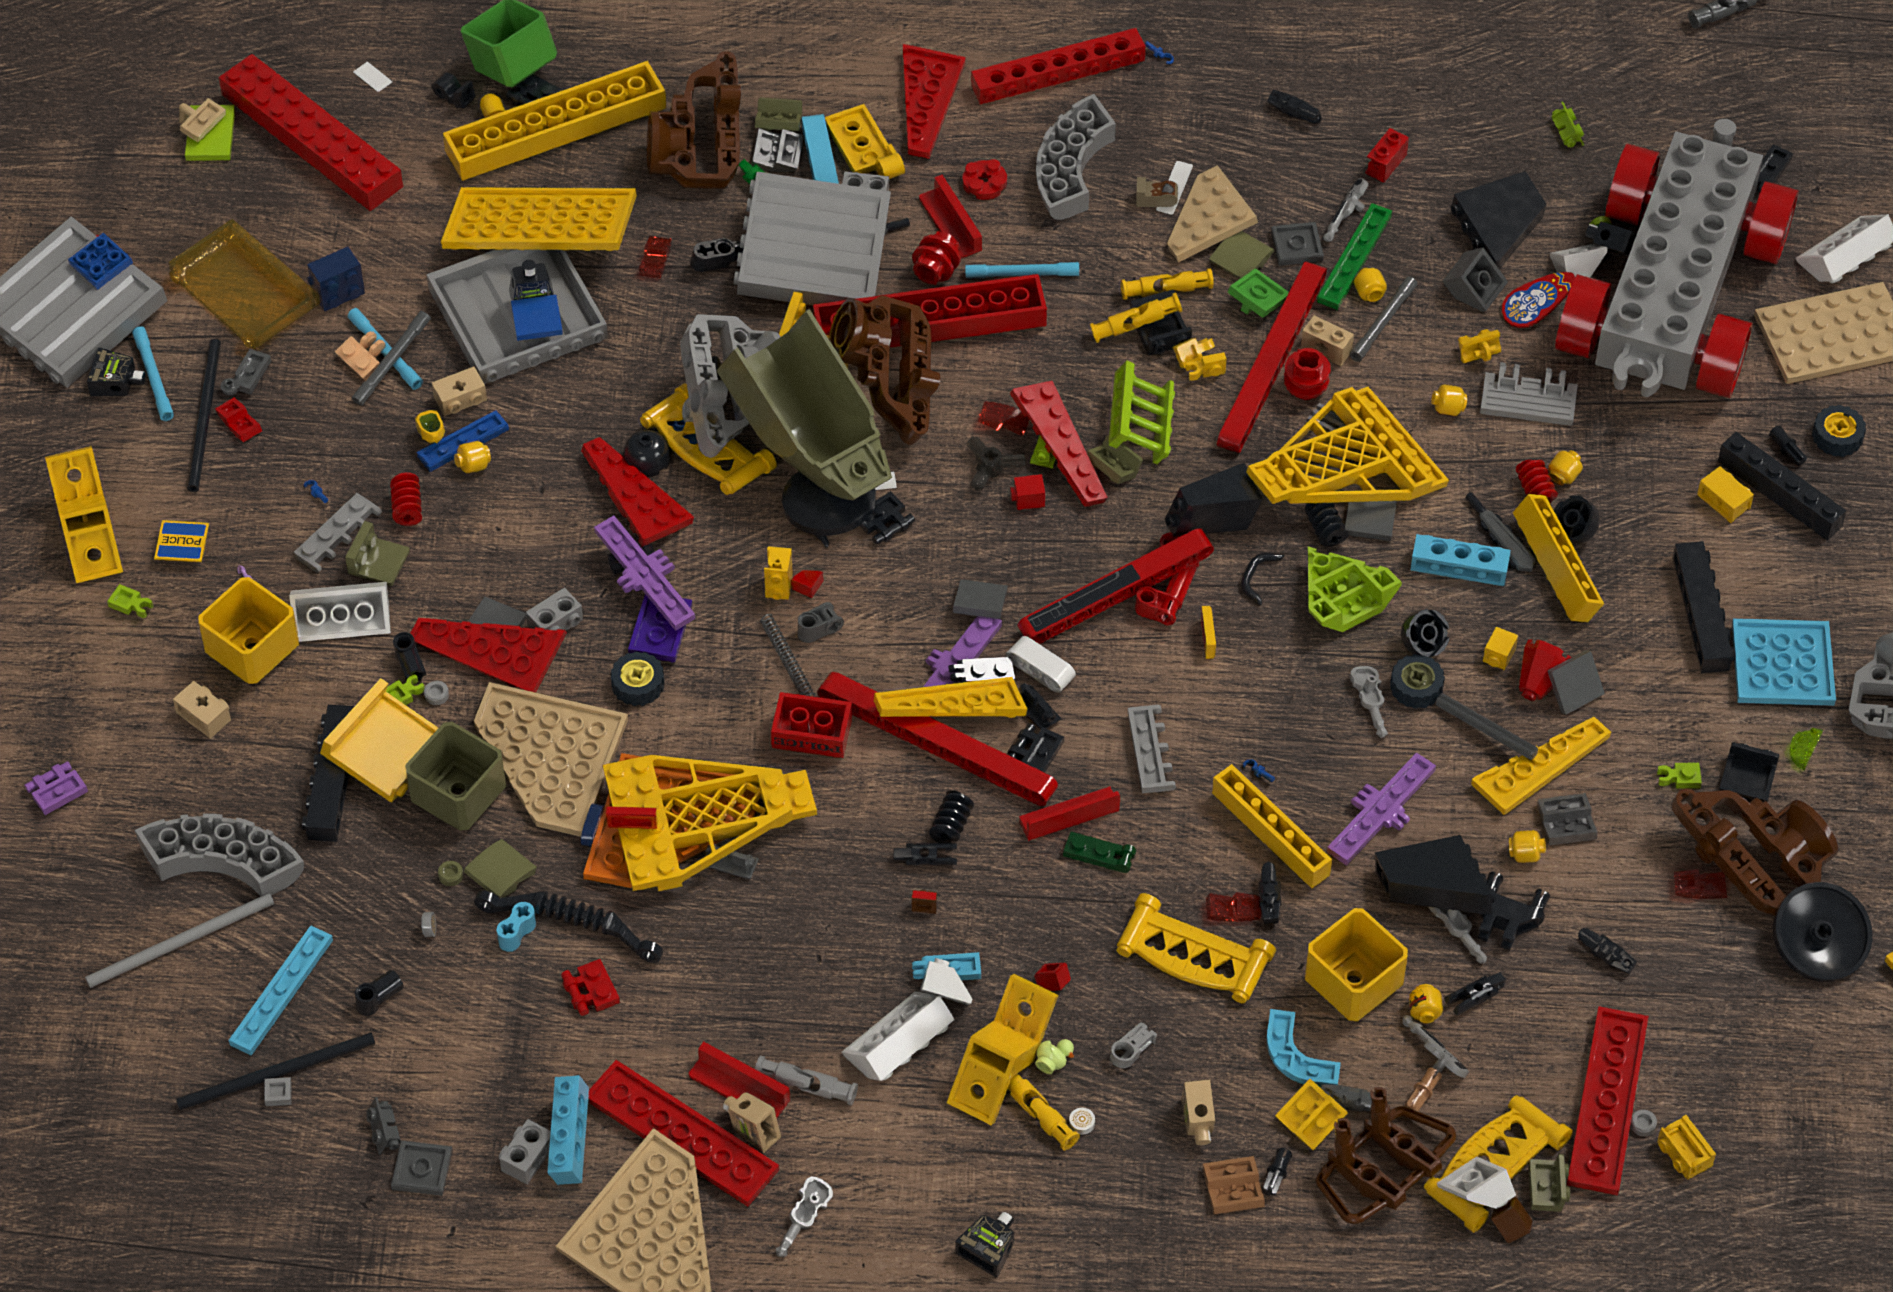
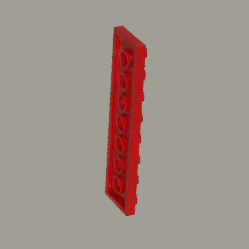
M1598 1006L1567 1186L1618 1196L1649 1016Z
M615 1060L589 1089V1104L643 1139L654 1128L694 1155L698 1175L747 1207L779 1171L777 1163L618 1060Z

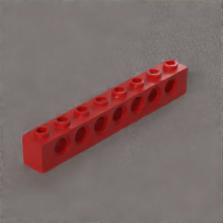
M1137 28L971 71V87L981 105L1145 61V44Z

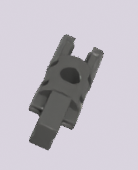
M1322 1084L1321 1089L1344 1109L1371 1112L1372 1101L1370 1092H1367V1090L1344 1085Z

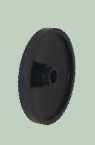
M799 471L788 480L782 493L783 510L789 522L803 532L819 536L838 535L857 528L872 514L876 502L875 488L855 500H847L823 490Z
M1813 882L1796 888L1781 901L1773 920V937L1780 956L1792 970L1810 980L1832 982L1849 976L1865 962L1872 946V925L1864 906L1852 893L1835 884Z

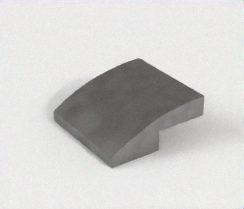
M759 128L756 134L751 165L757 164L762 170L797 171L804 135L782 129L780 134Z
M1586 793L1537 799L1542 826L1549 846L1597 839V829L1591 817L1592 808Z

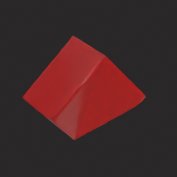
M802 570L791 579V589L813 598L824 582L823 572Z
M1065 962L1044 964L1034 975L1036 984L1049 991L1062 990L1071 980L1068 966Z

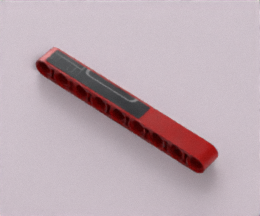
M1202 529L1192 530L1025 616L1018 622L1017 627L1023 636H1027L1041 644L1136 595L1140 588L1145 586L1151 587L1206 559L1213 553L1214 547Z

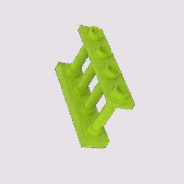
M1126 360L1115 371L1108 445L1117 449L1123 442L1128 440L1153 451V463L1158 464L1168 457L1171 450L1169 441L1172 434L1171 418L1174 413L1172 409L1175 397L1174 381L1169 380L1161 388L1139 379L1134 374L1135 364ZM1133 386L1158 396L1157 405L1135 396L1134 392H1132ZM1131 404L1156 414V423L1133 414ZM1133 423L1154 432V441L1131 432L1129 424Z

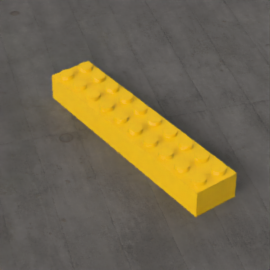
M645 61L444 132L445 152L460 179L464 181L647 116L650 111L664 110L667 108L666 92L649 62Z

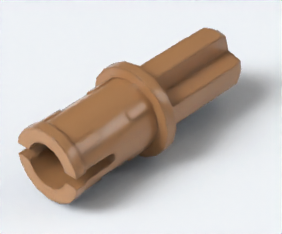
M1431 1067L1427 1069L1421 1081L1414 1085V1091L1405 1103L1406 1107L1419 1111L1426 1099L1431 1098L1433 1095L1432 1090L1442 1078L1440 1072L1433 1076L1437 1069Z

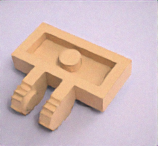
M370 331L361 338L360 343L350 336L335 353L366 381L380 364L376 357L386 346L383 340L379 339L376 341V334Z

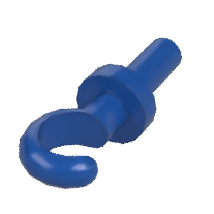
M1148 41L1145 43V46L1154 52L1156 58L1158 56L1162 59L1167 57L1170 61H1167L1166 64L1173 63L1174 58L1170 53H1163L1161 47L1156 48Z
M308 480L304 483L303 486L305 488L307 485L313 484L310 488L313 497H318L324 503L328 502V498L322 493L323 490L316 481Z
M1248 759L1244 761L1243 768L1247 764L1254 765L1252 771H1254L1256 777L1262 776L1270 782L1275 780V777L1265 772V767L1258 766L1255 760Z

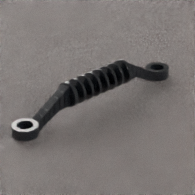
M483 890L478 892L474 900L475 906L486 913L512 911L517 903L527 902L533 906L534 912L538 915H541L546 909V917L550 918L556 912L555 919L558 921L565 915V923H570L574 917V926H579L582 920L584 929H588L591 923H593L592 930L597 932L600 926H602V934L619 937L640 958L650 963H658L664 952L663 948L653 941H640L618 918L614 911L609 910L606 916H604V908H599L595 914L594 905H590L587 911H585L584 902H581L576 908L575 899H572L567 905V898L565 896H562L560 901L557 902L558 895L553 893L550 899H548V891L545 890L501 899L495 894Z

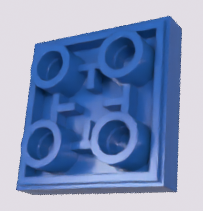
M104 233L68 259L69 264L97 290L133 263L132 258Z
M557 294L511 301L517 341L563 335Z

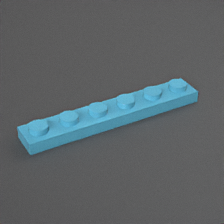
M313 926L308 928L229 1039L230 1046L252 1056L332 943V935Z

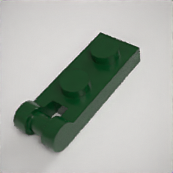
M1071 831L1063 851V856L1118 872L1128 873L1132 865L1130 861L1135 857L1137 850L1129 844L1119 845Z

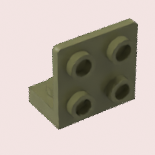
M364 521L345 557L348 574L375 582H387L388 586H392L410 553V548L377 538V535L374 533L373 523Z

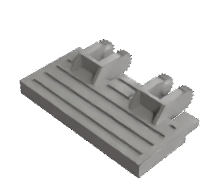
M1500 362L1498 382H1494L1495 373H1485L1480 414L1573 426L1578 384L1568 383L1567 391H1564L1566 371L1561 370L1558 378L1559 384L1550 383L1552 369L1546 368L1544 388H1540L1541 379L1522 377L1521 385H1517L1519 364H1515L1512 372L1513 378L1504 377L1506 363Z

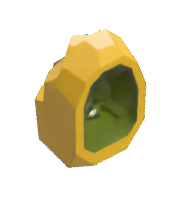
M428 410L419 413L415 417L416 428L423 440L431 444H437L441 441L445 429L437 411Z

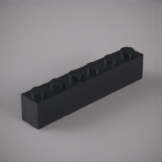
M1735 432L1721 444L1718 462L1825 540L1828 541L1842 528L1847 510L1738 432Z
M1704 541L1675 544L1672 558L1701 673L1730 671L1731 663L1735 661V650L1729 644L1730 630L1724 624L1725 611L1724 608H1720V591L1718 588L1715 589V571L1710 569L1709 565L1711 562L1710 552L1705 549Z
M328 704L326 714H322L321 728H323V733L318 734L317 747L320 749L319 754L314 755V769L316 771L310 777L312 793L307 795L306 809H308V814L304 815L302 820V829L306 830L308 840L338 841L349 773L324 757L320 752L323 741L355 706Z

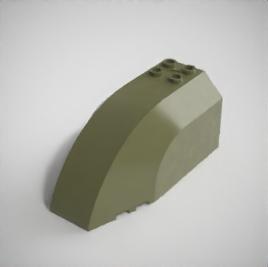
M810 309L804 312L786 334L766 348L747 358L743 356L739 348H736L717 369L720 378L763 443L823 490L843 499L855 500L892 478L885 450H882L879 440L880 432L879 429H876L873 408Z

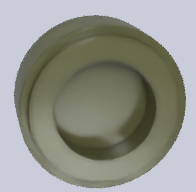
M446 861L441 864L438 869L440 882L445 886L458 885L463 879L462 866L456 861Z

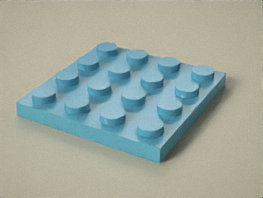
M1732 620L1737 703L1835 706L1836 694L1829 621Z

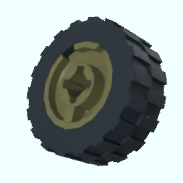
M1417 654L1407 655L1403 659L1398 660L1391 674L1390 689L1392 690V695L1396 697L1399 703H1403L1406 707L1418 709L1427 708L1429 705L1432 706L1435 704L1437 697L1443 693L1445 676L1443 669L1440 667L1441 665L1431 657Z

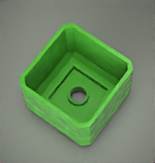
M502 0L461 28V34L475 71L508 87L513 88L553 61L557 55L544 13L517 0Z

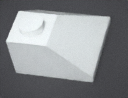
M1590 244L1550 253V258L1557 273L1571 272L1575 277L1577 274L1591 277L1608 251L1607 247Z
M935 958L934 962L929 961L920 991L940 995L942 998L970 1005L972 997L955 969L949 967L950 962Z
M1475 1157L1437 1182L1438 1187L1468 1201L1492 1208L1502 1207L1507 1204L1508 1200L1516 1196L1507 1170L1479 1157Z

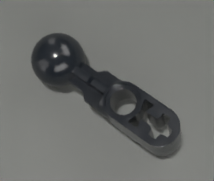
M726 238L699 242L694 246L690 266L698 272L725 268L731 262L738 259V253H743L744 248H740V241L732 242Z

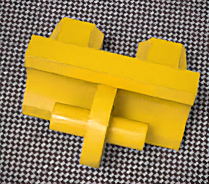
M1485 329L1480 331L1478 336L1471 338L1467 335L1459 337L1461 361L1467 363L1480 358L1485 362L1491 360V355L1501 352L1500 332L1498 330L1489 331Z

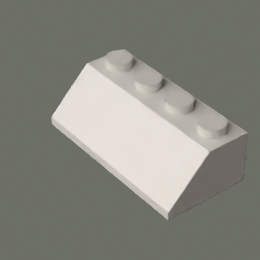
M1888 214L1860 216L1796 257V260L1819 282H1838L1843 278V274L1855 271L1859 268L1860 263L1872 260L1877 252L1887 250L1892 246L1893 224Z
M387 582L292 590L290 592V605L294 610L299 642L391 633Z
M914 992L844 1049L842 1054L868 1079L883 1081L892 1076L893 1070L899 1065L909 1062L912 1058L911 1055L917 1050L927 1047L934 1036L945 1032L948 1029V1025L954 1021V1018L940 995Z

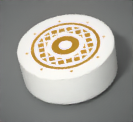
M1077 1108L1070 1114L1069 1126L1073 1132L1077 1131L1080 1135L1088 1134L1094 1129L1095 1116L1087 1108Z

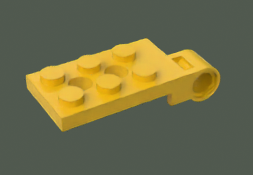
M865 104L824 117L827 130L853 173L866 174L876 170L878 175L889 176V179L905 174V167L901 156L895 151L892 144L888 145ZM850 127L858 128L855 131L848 130ZM863 142L867 145L859 146L857 145V143Z

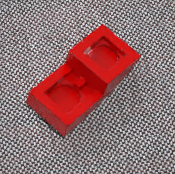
M235 397L215 408L222 421L242 442L262 432L260 424L248 414L246 407Z

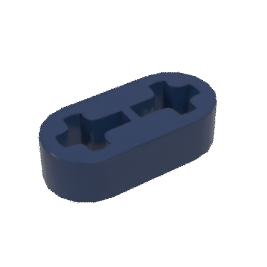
M593 803L590 805L581 834V845L592 847L604 805Z

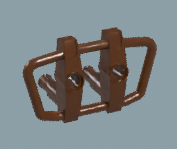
M1383 1087L1373 1088L1374 1091L1371 1090L1370 1092L1372 1120L1366 1119L1364 1121V1131L1354 1138L1351 1135V1123L1348 1119L1339 1118L1337 1119L1338 1122H1334L1336 1151L1330 1150L1328 1152V1162L1325 1163L1316 1176V1185L1342 1220L1349 1224L1362 1223L1384 1207L1396 1210L1404 1201H1407L1405 1192L1423 1176L1432 1179L1437 1172L1442 1170L1440 1158L1455 1142L1456 1131L1454 1127L1406 1106H1398L1390 1110V1106L1387 1104V1091ZM1404 1116L1441 1131L1446 1136L1431 1152L1415 1139L1412 1134L1407 1133L1391 1121ZM1372 1138L1385 1152L1395 1159L1397 1164L1405 1166L1413 1172L1397 1185L1379 1170L1376 1165L1360 1157L1355 1151ZM1336 1169L1349 1183L1359 1190L1362 1196L1368 1197L1375 1202L1360 1212L1352 1214L1326 1180L1332 1171Z

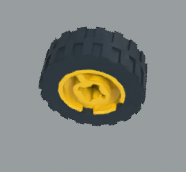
M1842 405L1829 406L1822 409L1815 418L1812 431L1813 441L1826 454L1841 457L1852 455L1863 444L1866 423L1862 415H1859L1855 409L1853 410L1848 406L1844 407Z

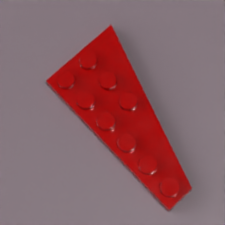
M903 44L909 155L930 159L965 67L966 57Z
M601 437L583 444L581 452L591 468L597 470L600 475V482L609 489V496L621 515L630 522V529L633 533H637L639 536L638 542L642 547L693 523L694 516L636 467L629 465L625 458Z
M418 617L410 634L414 637L415 644L512 687L536 693L567 632L561 629L521 628L514 625L490 623L473 624L466 621L461 623Z

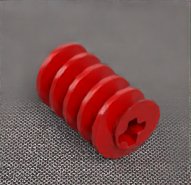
M1529 459L1517 464L1515 468L1525 494L1546 496L1551 505L1552 501L1557 498L1558 493L1554 490L1555 487L1551 482V476L1548 475V469L1545 468V462L1543 460Z
M400 473L394 476L390 482L392 517L396 523L404 526L417 525L422 521L420 481L418 476L413 473Z

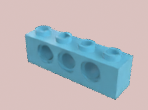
M1416 534L1410 570L1505 586L1511 550Z
M580 1075L555 1077L548 1174L557 1185L582 1183L589 1087Z

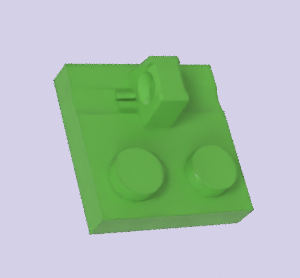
M1256 268L1233 283L1227 292L1243 303L1241 311L1248 315L1251 311H1254L1262 318L1281 306L1289 294L1287 290Z

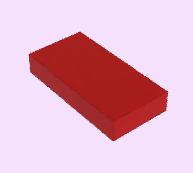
M606 806L607 827L657 829L656 808Z

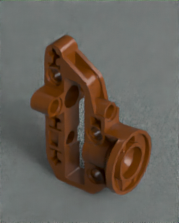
M723 51L718 54L715 61L693 72L688 78L684 95L673 94L670 112L650 111L647 127V169L649 174H669L684 188H727L736 175L740 157L739 106L741 86L738 85L737 61L733 53ZM724 65L728 68L727 71H724ZM699 86L714 88L713 124H715L716 174L696 172L695 146H693L695 110L692 107L694 88ZM682 121L685 122L687 125H680L678 122ZM679 162H686L688 165L684 166L681 165Z
M883 295L868 304L849 298L843 302L836 313L830 330L829 341L844 363L858 367L857 381H860L861 385L869 387L875 411L899 432V436L904 443L908 445L915 444L928 431L930 396L938 389L940 384V373L931 371L930 324L922 309L914 304ZM890 317L900 320V345H902V359L899 364V384L894 388L895 391L892 398L888 392L889 346L892 337Z
M1685 788L1677 793L1671 803L1672 811L1678 820L1698 842L1695 846L1698 856L1707 864L1714 861L1757 910L1775 916L1779 904L1786 895L1738 841L1737 837L1739 834L1733 824L1725 819V817L1720 820L1712 809L1718 805H1725L1735 815L1738 814L1750 828L1751 834L1769 854L1775 851L1781 856L1783 862L1780 867L1797 887L1808 883L1821 882L1822 866L1838 853V844L1830 827L1812 807L1799 800L1790 802L1776 813L1766 801L1763 803L1760 799L1755 798L1749 803L1740 795L1730 790L1694 792L1692 789ZM1696 818H1702L1706 825H1699ZM1765 827L1773 828L1775 835L1769 834ZM1735 857L1737 860L1732 862L1730 859ZM1798 865H1804L1808 869V873L1800 871ZM1766 895L1769 896L1768 899H1763Z

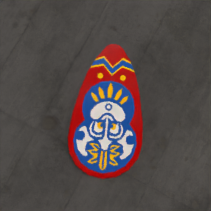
M1571 272L1553 273L1535 279L1511 291L1502 303V314L1505 321L1517 328H1528L1537 324L1567 297L1575 275Z

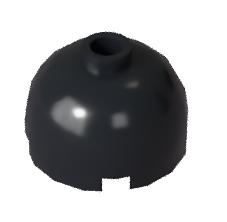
M640 430L627 440L624 447L626 462L636 467L647 477L656 476L664 467L666 469L669 466L671 460L669 445L665 438L656 431Z
M1572 495L1569 496V499L1561 500L1556 505L1554 512L1571 543L1580 544L1587 542L1596 534L1600 519L1599 512L1593 503L1582 496Z
M1423 609L1415 611L1406 617L1401 626L1400 635L1402 643L1412 654L1426 657L1439 655L1449 643V637H1447L1449 625L1445 617L1436 610Z

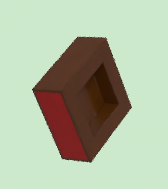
M926 889L912 890V912L936 914L937 892H931Z

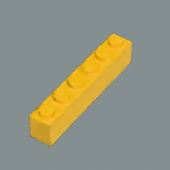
M1528 494L1512 512L1518 526L1522 529L1528 544L1535 553L1537 561L1542 566L1568 618L1571 621L1589 622L1604 605V602L1547 497Z
M1231 764L1214 776L1212 794L1309 887L1314 888L1330 876L1332 859L1236 767Z

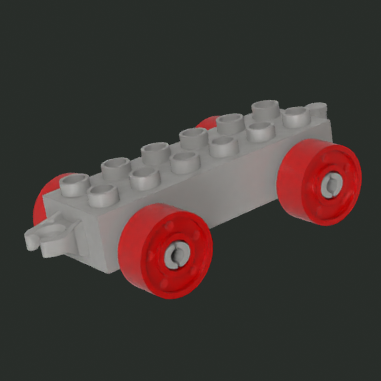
M1719 119L1715 122L1712 141L1705 140L1697 135H1687L1675 131L1659 176L1656 175L1660 162V152L1628 143L1623 149L1611 185L1605 216L1613 220L1640 226L1610 308H1608L1611 294V283L1579 274L1576 275L1563 309L1555 343L1556 350L1590 359L1600 337L1595 365L1613 370L1612 381L1618 390L1625 388L1628 379L1627 374L1645 379L1641 387V395L1643 397H1649L1656 393L1661 383L1685 390L1693 365L1697 364L1701 365L1696 383L1697 390L1729 399L1733 394L1748 347L1753 323L1718 313L1710 336L1705 335L1741 231L1748 232L1743 256L1777 265L1791 226L1799 190L1765 181L1757 203L1752 202L1756 192L1763 155L1747 151L1741 147H1732L1736 125L1729 119Z

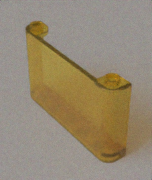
M233 219L168 262L171 271L169 276L176 284L179 283L237 334L248 348H258L320 305L319 294Z

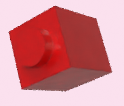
M1042 474L1014 477V487H1010L1011 501H1016L1017 510L1045 507V488Z

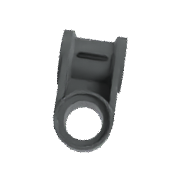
M825 602L799 615L797 636L802 642H814L826 635L839 631L844 625V620L835 613L832 603Z

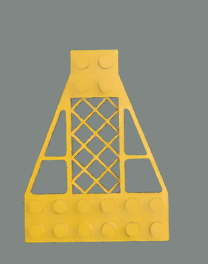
M1350 387L1334 393L1332 399L1279 451L1274 452L1263 461L1249 465L1246 471L1272 504L1287 500L1289 504L1407 501L1447 487L1449 479L1369 387L1357 391ZM1330 411H1334L1346 426L1326 432L1319 422ZM1310 431H1313L1317 436L1298 443ZM1337 444L1343 445V446H1345V448H1344V449L1338 448V447H1335L1334 445H1337ZM1348 447L1361 450V453L1349 451ZM1364 451L1370 453L1373 457L1364 455ZM1315 452H1325L1326 456L1317 454ZM1329 454L1342 457V460L1331 458ZM1303 458L1308 461L1307 463H1305L1302 461H1298L1296 459ZM1345 459L1357 461L1358 465L1345 462ZM1314 461L1317 463L1324 464V466L1320 467L1310 464V462ZM1327 465H1328V466H1332V467H1335V468H1339L1340 471L1338 472V471L1330 470V469H1327L1326 467H1327ZM1308 472L1320 475L1321 479L1308 476ZM1381 473H1386L1401 490H1375L1367 479ZM1352 484L1359 485L1363 490L1336 491Z
M647 755L603 765L612 807L656 808L657 829L618 828L633 891L656 886L658 891L682 887V882L770 829L782 827L792 820L817 815V808L806 770L783 774L781 769L657 755ZM654 767L690 770L693 783L662 790L659 788ZM695 770L733 775L700 782L697 780ZM746 789L755 793L751 801L742 797ZM722 794L731 798L727 806L718 802ZM761 797L764 807L756 804ZM698 799L707 803L703 811L694 807ZM737 802L746 806L742 813L732 809ZM674 804L683 809L679 816L669 812ZM713 807L722 811L718 818L708 814ZM752 809L761 814L753 818L747 816ZM689 812L698 816L694 823L684 819ZM727 815L737 819L730 823L723 822ZM667 818L674 821L670 828ZM703 820L713 824L711 827H699ZM679 825L688 829L687 832H674ZM739 836L717 850L714 847L713 841ZM708 842L711 854L686 869L681 870L679 868L675 849Z

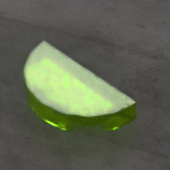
M1811 728L1808 731H1799L1794 735L1791 740L1789 753L1791 760L1797 767L1805 771L1823 730Z

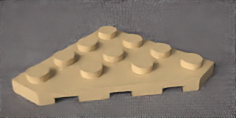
M1218 165L1197 176L1167 242L1169 251L1178 263L1258 223L1254 212Z

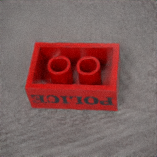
M780 692L771 729L772 748L844 758L852 723V702Z

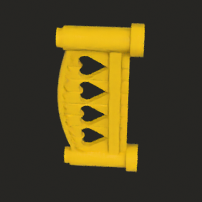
M685 383L677 387L672 395L644 412L642 417H640L643 427L646 429L657 428L671 449L684 461L700 472L720 481V489L725 495L735 493L763 473L768 474L777 467L776 459L770 451L762 449L753 455L735 439L729 441L717 456L712 458L706 457L699 451L698 444H691L689 439L683 437L686 434H696L694 422H686L682 431H675L673 426H669L667 423L670 421L683 420L682 407L689 397L687 384ZM734 459L732 468L729 471H724L721 469V466L715 464L716 461Z
M1146 893L1138 895L1134 903L1136 908L1117 944V952L1121 956L1130 957L1131 954L1136 953L1156 968L1175 978L1202 987L1231 991L1233 993L1232 998L1239 1003H1246L1250 999L1267 962L1272 961L1276 953L1275 946L1266 940L1254 939L1249 949L1158 912L1161 907L1160 901ZM1160 932L1163 933L1165 943L1163 950L1159 951L1154 946L1148 947L1145 945L1146 940ZM1184 941L1186 942L1187 959L1181 960L1177 955L1171 956L1168 954L1171 948ZM1205 951H1209L1210 968L1204 969L1201 965L1191 963L1193 958ZM1232 960L1234 970L1232 978H1226L1224 974H1216L1214 972L1216 967Z
M1515 1095L1508 1104V1108L1511 1109L1509 1112L1483 1126L1462 1145L1448 1164L1441 1178L1433 1176L1424 1185L1427 1194L1464 1221V1226L1473 1233L1477 1232L1484 1225L1489 1216V1212L1483 1208L1485 1205L1468 1201L1438 1187L1437 1182L1475 1157L1482 1155L1486 1156L1489 1162L1505 1168L1511 1180L1547 1144L1558 1151L1567 1144L1572 1136L1573 1130L1564 1123L1558 1124L1522 1096ZM1518 1123L1522 1126L1526 1139L1507 1137L1504 1132L1510 1130L1512 1124ZM1501 1139L1505 1142L1509 1155L1490 1153L1487 1148L1494 1146L1495 1140Z

